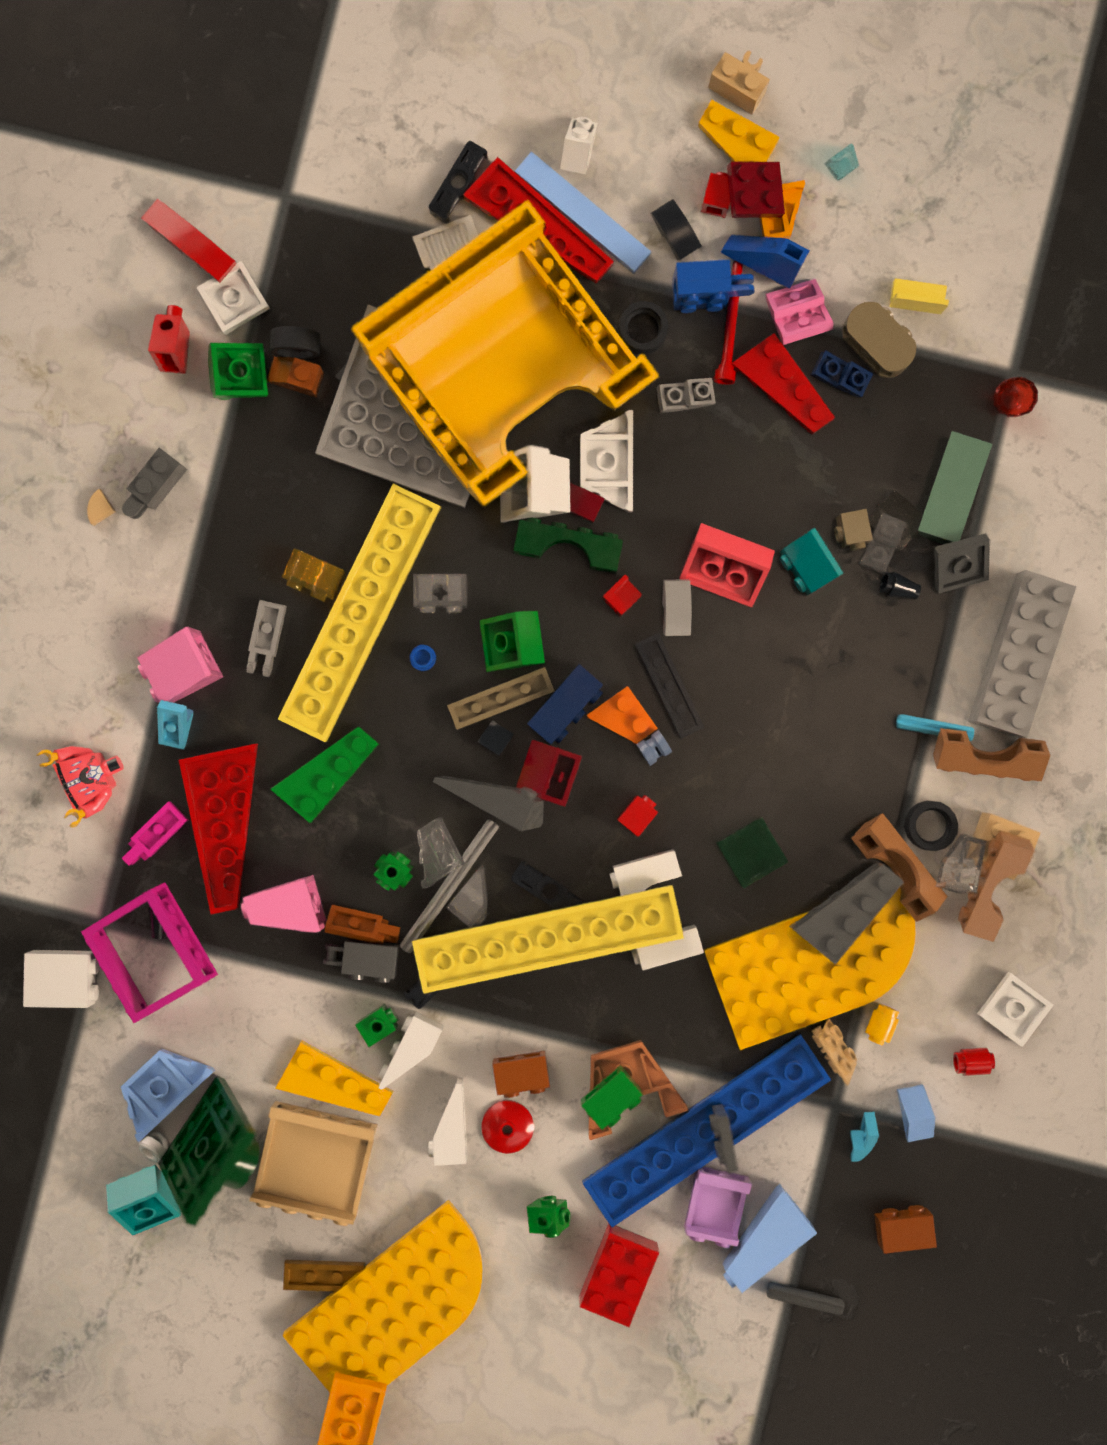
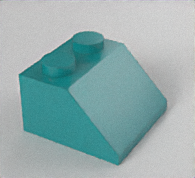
M815 528L780 551L782 565L787 571L791 569L796 577L794 579L796 587L801 593L805 592L807 596L843 574V571Z
M156 1165L145 1167L141 1171L121 1177L106 1185L108 1213L131 1235H136L181 1216V1212L166 1179Z

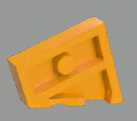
M805 180L782 184L785 214L781 218H759L763 237L790 239Z

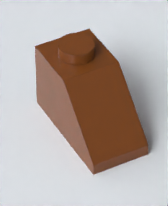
M274 356L267 382L317 398L324 372L320 365L295 357Z

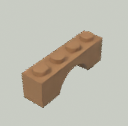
M940 728L933 752L936 768L943 771L967 772L972 775H992L998 778L1009 777L1023 781H1042L1051 756L1046 742L1043 740L1018 738L1011 746L1004 750L986 752L977 749L970 743L967 731Z
M883 813L864 823L851 838L867 859L876 858L885 862L904 881L900 886V902L916 922L936 913L948 897Z
M1000 830L996 839L992 838L988 847L989 855L986 861H982L979 866L978 880L976 884L971 885L966 907L962 906L958 915V921L961 923L963 933L994 942L1004 919L1000 907L992 901L993 891L1005 878L1025 874L1035 852L1030 839Z

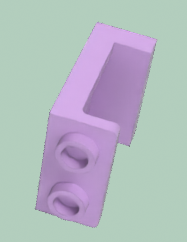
M704 1166L697 1170L684 1224L686 1235L697 1242H704L705 1240L714 1241L716 1245L724 1248H730L731 1245L738 1246V1231L746 1195L750 1194L752 1186L749 1177Z

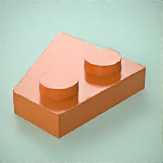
M628 686L586 715L592 721L635 744L658 729Z

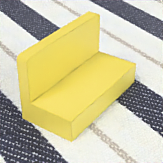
M895 278L892 285L889 307L941 314L949 304V300L945 299L947 286Z

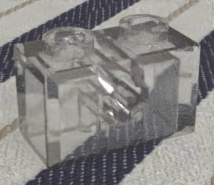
M413 574V606L420 608V613H435L436 608H446L447 613H461L462 608H468L467 575ZM442 587L448 595H444L442 600H439L434 593L439 592V588Z

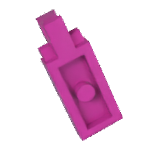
M168 801L130 838L131 841L128 845L131 849L122 859L129 866L136 863L140 858L146 861L189 819L171 801Z

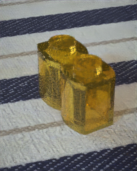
M294 548L282 578L288 580L287 586L301 591L302 587L312 590L310 596L325 602L326 597L333 600L345 571Z

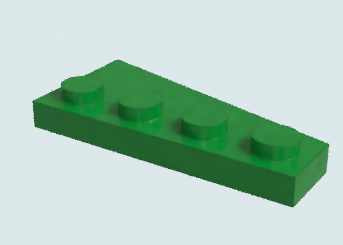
M357 727L270 790L305 820L312 823L379 743L361 727Z

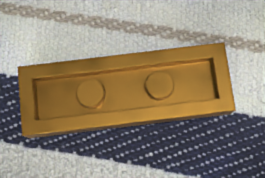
M285 1260L283 1290L337 1291L352 1276L364 1269L365 1262Z

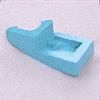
M864 1112L861 1130H850L853 1147L851 1162L861 1161L869 1154L878 1140L879 1133L875 1112Z

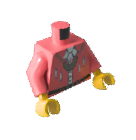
M70 746L56 749L53 753L49 750H42L36 755L44 754L48 757V763L40 764L39 766L47 767L53 761L56 762L53 764V767L73 808L66 812L64 818H67L69 815L77 818V821L70 824L72 828L76 827L82 818L86 819L105 807L112 796L111 789L116 786L112 775L124 769L122 761L117 755L105 760L102 753H94L90 748Z

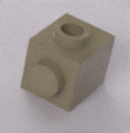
M867 509L842 513L836 517L835 537L837 542H841L842 548L850 547V551L866 548V543L873 540Z

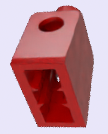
M168 305L166 315H155L148 352L160 372L186 374L190 332L182 318L183 309L176 305Z

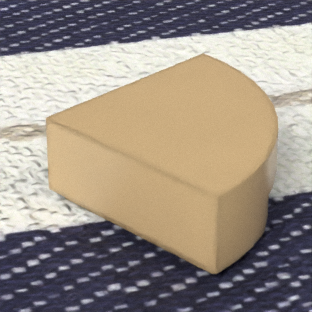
M101 489L94 492L88 502L87 515L93 526L116 512Z

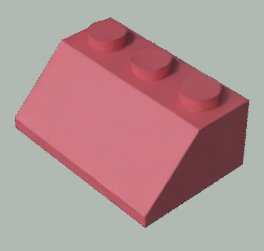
M701 523L679 579H689L690 585L753 607L770 571L775 550Z

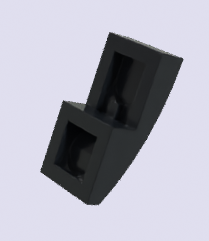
M671 199L650 213L662 237H666L677 260L683 259L702 247L690 223L674 199Z

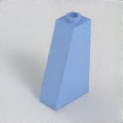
M781 1184L775 1187L740 1237L738 1246H734L723 1261L726 1272L723 1274L724 1278L732 1288L737 1286L741 1293L817 1234L811 1222Z

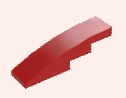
M158 198L141 217L147 225L180 253L187 256L198 267L205 270L219 283L237 264L220 247Z

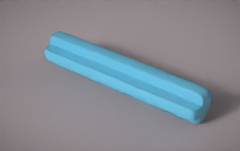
M899 714L896 719V727L900 729L938 736L940 728L967 731L969 741H972L974 737L973 727Z

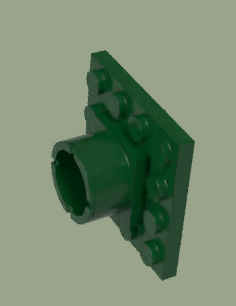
M219 1076L214 1078L158 1163L185 1223L194 1227L201 1217L207 1213L209 1205L215 1196L220 1193L223 1186L236 1190L248 1182V1177L253 1175L260 1155L259 1144L254 1138L257 1133L228 1083Z

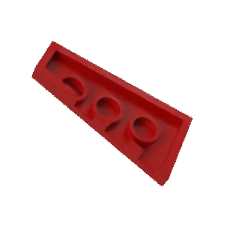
M775 333L732 363L736 371H740L746 376L749 382L755 387H759L768 395L769 399L785 409L789 416L812 435L835 418Z

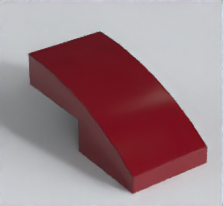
M570 483V512L594 523L605 498Z

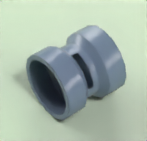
M659 730L651 734V738L647 741L642 740L636 744L649 766L656 763L659 757L672 753L670 746Z

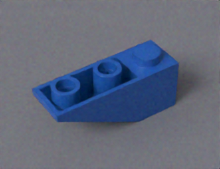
M730 235L720 253L790 289L810 250L787 238Z

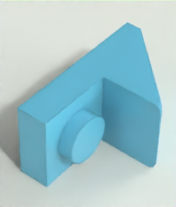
M161 700L157 706L158 744L184 750L192 722L193 710L187 709V706Z

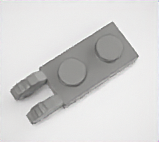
M262 600L259 601L248 649L250 654L246 669L247 673H254L257 667L258 654H263L266 657L262 674L266 677L270 676L274 657L277 654L287 606Z

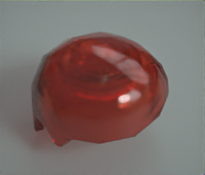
M1011 377L1002 381L996 387L993 394L994 405L1000 414L1007 417H1020L1029 414L1038 402V390L1034 382L1025 377Z

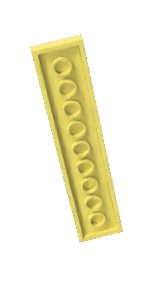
M394 483L392 484L278 720L323 742H327L441 509L439 505Z
M669 885L416 939L412 941L424 994L684 939L673 886Z

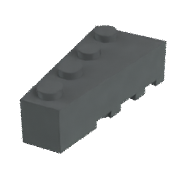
M876 862L851 880L848 885L836 891L818 907H814L807 915L795 921L789 927L836 965L904 881L884 864Z

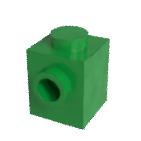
M384 1003L359 1019L355 1026L368 1047H371L396 1031L399 1026L397 1024L399 1018L393 1008H387Z

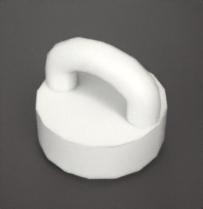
M152 1131L143 1138L138 1146L140 1152L147 1159L157 1162L168 1150L169 1143L163 1134Z

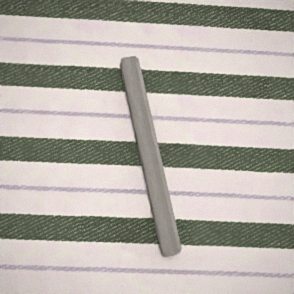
M488 819L403 939L400 947L405 952L412 953L414 950L412 941L423 937L498 830L499 826L494 821Z

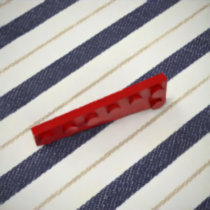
M499 157L492 162L463 194L467 202L497 221L503 219L528 200L544 221V236L564 263L596 284L614 265V261Z

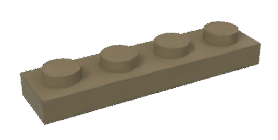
M543 667L447 706L458 730L555 691L546 668Z

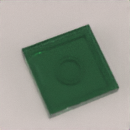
M762 817L757 818L716 843L743 889L788 863L787 858Z

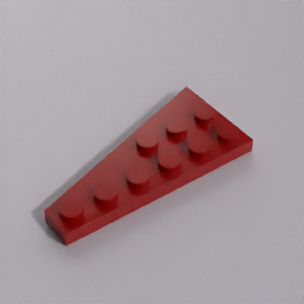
M258 743L179 760L210 914L239 908Z

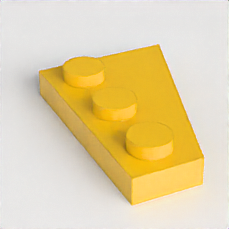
M714 100L710 101L698 124V127L706 136L727 154L731 162H767L780 138Z

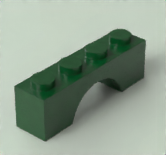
M530 517L526 518V520H519L513 551L517 555L540 559L543 553L551 546L568 543L577 546L585 553L589 560L590 569L616 574L623 540L618 539V535L603 532V536L592 534L593 530L577 527V531L567 529V525L563 523L552 522L550 526L541 524L540 519Z

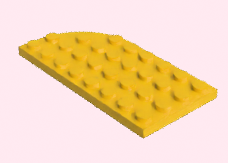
M899 887L836 965L789 927L795 921L807 915L808 912L704 949L739 1049L743 1050L864 1006L888 992L905 972L915 944V920L900 902L901 888Z
M447 1200L367 1264L360 1273L357 1272L339 1290L332 1292L288 1327L282 1336L329 1393L335 1372L389 1385L455 1332L473 1310L482 1283V1255L472 1228L451 1201Z

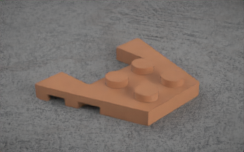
M642 1040L591 1055L590 1091L621 1065L641 1088L643 1095L658 1091L665 1117L688 1111L686 1103ZM589 1116V1140L613 1134L612 1129L608 1126L601 1130Z

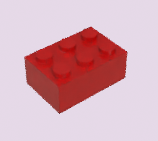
M608 1223L579 1295L580 1308L630 1327L659 1255L657 1242L616 1225L611 1227Z

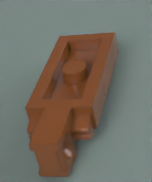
M331 905L325 925V932L374 944H383L384 941L397 943L400 927L388 925L389 921L383 919V916Z

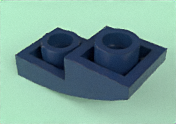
M826 350L821 352L811 373V376L859 398L863 396L873 373L852 361L847 363Z

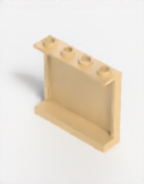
M275 1101L270 1108L268 1131L254 1192L249 1201L255 1202L261 1208H271L273 1206L282 1208L281 1210L288 1214L299 1212L307 1214L309 1218L314 1220L325 1218L333 1220V1223L340 1226L353 1225L357 1217L377 1124Z

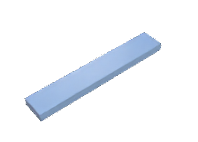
M532 151L515 170L516 174L555 209L633 274L651 255V251Z

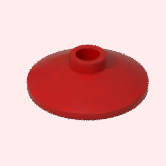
M504 1100L497 1102L486 1111L483 1117V1137L486 1143L497 1152L506 1154L518 1152L527 1146L533 1136L534 1122L532 1115L524 1105L516 1101ZM505 1125H509L513 1130L507 1134L503 1132L502 1128Z

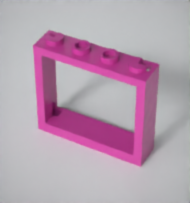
M166 883L150 889L81 931L86 944L92 950L100 968L104 971L113 991L119 997L133 1023L140 1021L218 975ZM146 902L149 903L193 979L191 982L149 1006L143 999L103 929Z

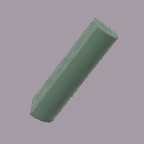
M954 431L951 432L918 528V533L921 536L943 545L960 540L992 447L991 443Z

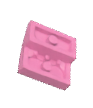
M816 279L793 285L790 289L783 288L766 294L767 304L783 345L833 330V320L824 305V295Z

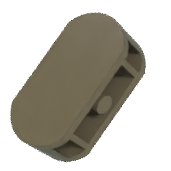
M864 302L857 305L843 324V340L879 377L891 378L901 374L915 357L916 342L912 338L911 331L903 325L900 326L894 319L893 313L887 307H882L877 302Z

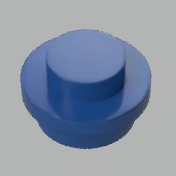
M418 645L410 653V662L415 669L427 671L434 666L436 654L431 647Z

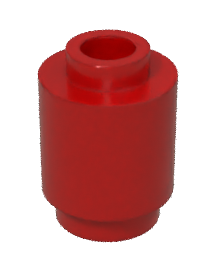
M986 1047L960 1049L959 1052H954L953 1054L954 1069L957 1074H963V1076L991 1074V1069L995 1068L994 1054L989 1053Z

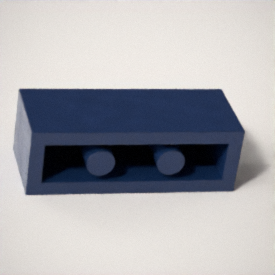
M579 664L527 724L550 744L554 741L559 744L569 733L565 728L572 721L577 724L586 713L583 710L584 706L588 702L594 704L603 694L600 690L603 684Z

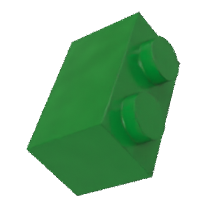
M620 1065L581 1099V1106L603 1130L606 1126L609 1128L613 1127L621 1119L620 1114L627 1108L629 1110L634 1109L641 1102L640 1097L643 1094L641 1088Z

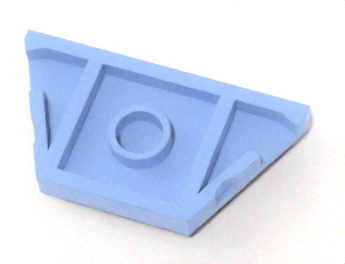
M159 1050L121 1086L123 1097L128 1103L129 1117L133 1120L135 1126L136 1140L140 1142L205 1081L215 1069L168 1050Z

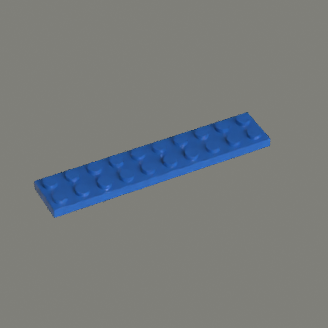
M799 1034L689 1108L688 1111L683 1112L582 1180V1184L610 1226L614 1227L717 1157L714 1141H718V1138L714 1137L709 1121V1115L713 1114L712 1106L723 1105L729 1118L733 1144L736 1145L831 1081V1079L804 1038Z

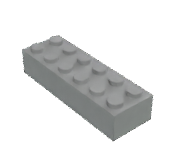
M1028 570L1016 573L968 722L1016 738L1028 737L1076 586Z

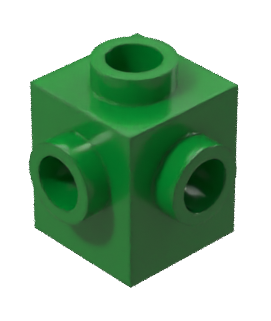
M392 851L388 856L383 854L374 865L377 868L374 874L378 878L376 882L388 891L390 888L396 890L399 886L404 888L413 877L409 873L413 868L409 864L411 860L399 851L397 854ZM393 867L396 869L397 874L395 877L387 873L388 868Z
M549 1195L538 1198L527 1206L529 1233L544 1234L547 1238L559 1236L563 1230L569 1227L571 1215L567 1208L566 1199H557L556 1196Z

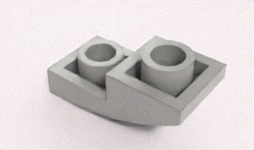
M712 378L690 379L684 383L661 384L656 387L660 413L689 410L716 404Z
M663 580V634L665 636H691L692 607L690 580Z

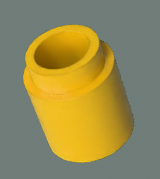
M879 1004L878 1008L873 1010L865 1033L869 1034L868 1040L882 1046L884 1042L890 1043L899 1022L897 1018L899 1012Z

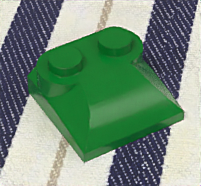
M263 343L209 344L208 369L210 388L214 398L230 400L231 398L268 396Z

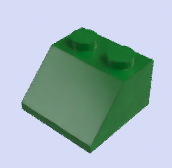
M538 611L512 612L479 620L487 672L545 663Z

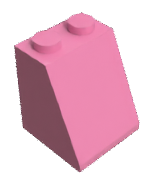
M190 627L180 630L137 657L140 662L138 669L145 680H149L152 686L150 693L157 703L161 700L174 703L223 678L201 632Z
M313 875L264 889L242 898L244 902L241 904L242 913L245 919H249L250 924L315 933L325 928L327 922Z

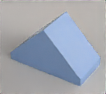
M924 1085L897 1089L907 1142L933 1138L935 1115Z

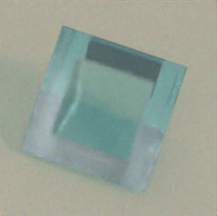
M852 143L824 163L838 181L859 166Z

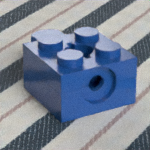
M730 259L676 263L672 278L674 310H681L682 313H692L696 309L707 308V311L710 312L720 311L722 307H726L730 297L750 296L755 293L754 285H751L754 283V276L752 274L731 275Z

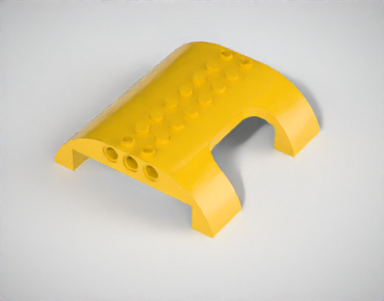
M528 200L352 327V331L364 352L403 409L454 476L483 506L528 474L512 450L508 453L506 439L508 433L517 424L548 401L566 390L578 389L589 392L603 404L616 409L659 377L643 354L635 358L543 234L544 221Z

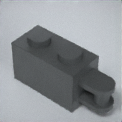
M158 448L126 488L132 494L122 506L123 513L132 519H138L148 507L156 510L188 469L161 448Z
M347 939L344 945L325 944L324 946L327 953L326 959H323V964L342 966L341 974H348L349 979L363 980L364 976L374 977L376 982L388 983L390 979H395L397 976L400 944L385 942L383 944H374L357 939ZM337 951L343 952V960L337 959Z

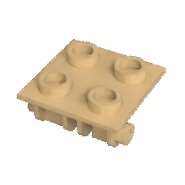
M827 1019L823 1029L821 1026H817L812 1030V1038L817 1046L821 1048V1053H827L825 1059L828 1060L833 1072L838 1073L847 1086L855 1070L857 1058L854 1051L844 1043L839 1027L833 1025L831 1020Z

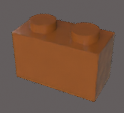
M545 1051L493 1058L492 1065L497 1096L504 1095V1098L519 1096V1092L530 1091V1094L545 1092V1088H550Z
M912 1205L908 1207V1210L900 1211L894 1208L883 1209L882 1213L874 1214L878 1245L884 1254L937 1247L933 1215L927 1207Z

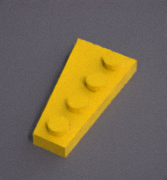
M303 1040L300 1042L275 1088L376 1116L382 1114L394 1092L387 1087L382 1090L379 1089L380 1083Z

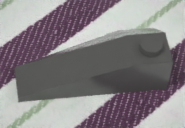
M450 776L435 777L433 780L439 786L520 831L542 826L544 800L536 797L537 792L530 788H516Z

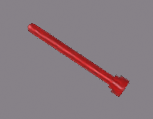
M734 261L731 275L742 274L743 264ZM730 297L728 300L722 361L718 365V369L715 370L714 382L718 384L731 385L735 383L736 371L732 365L739 297Z

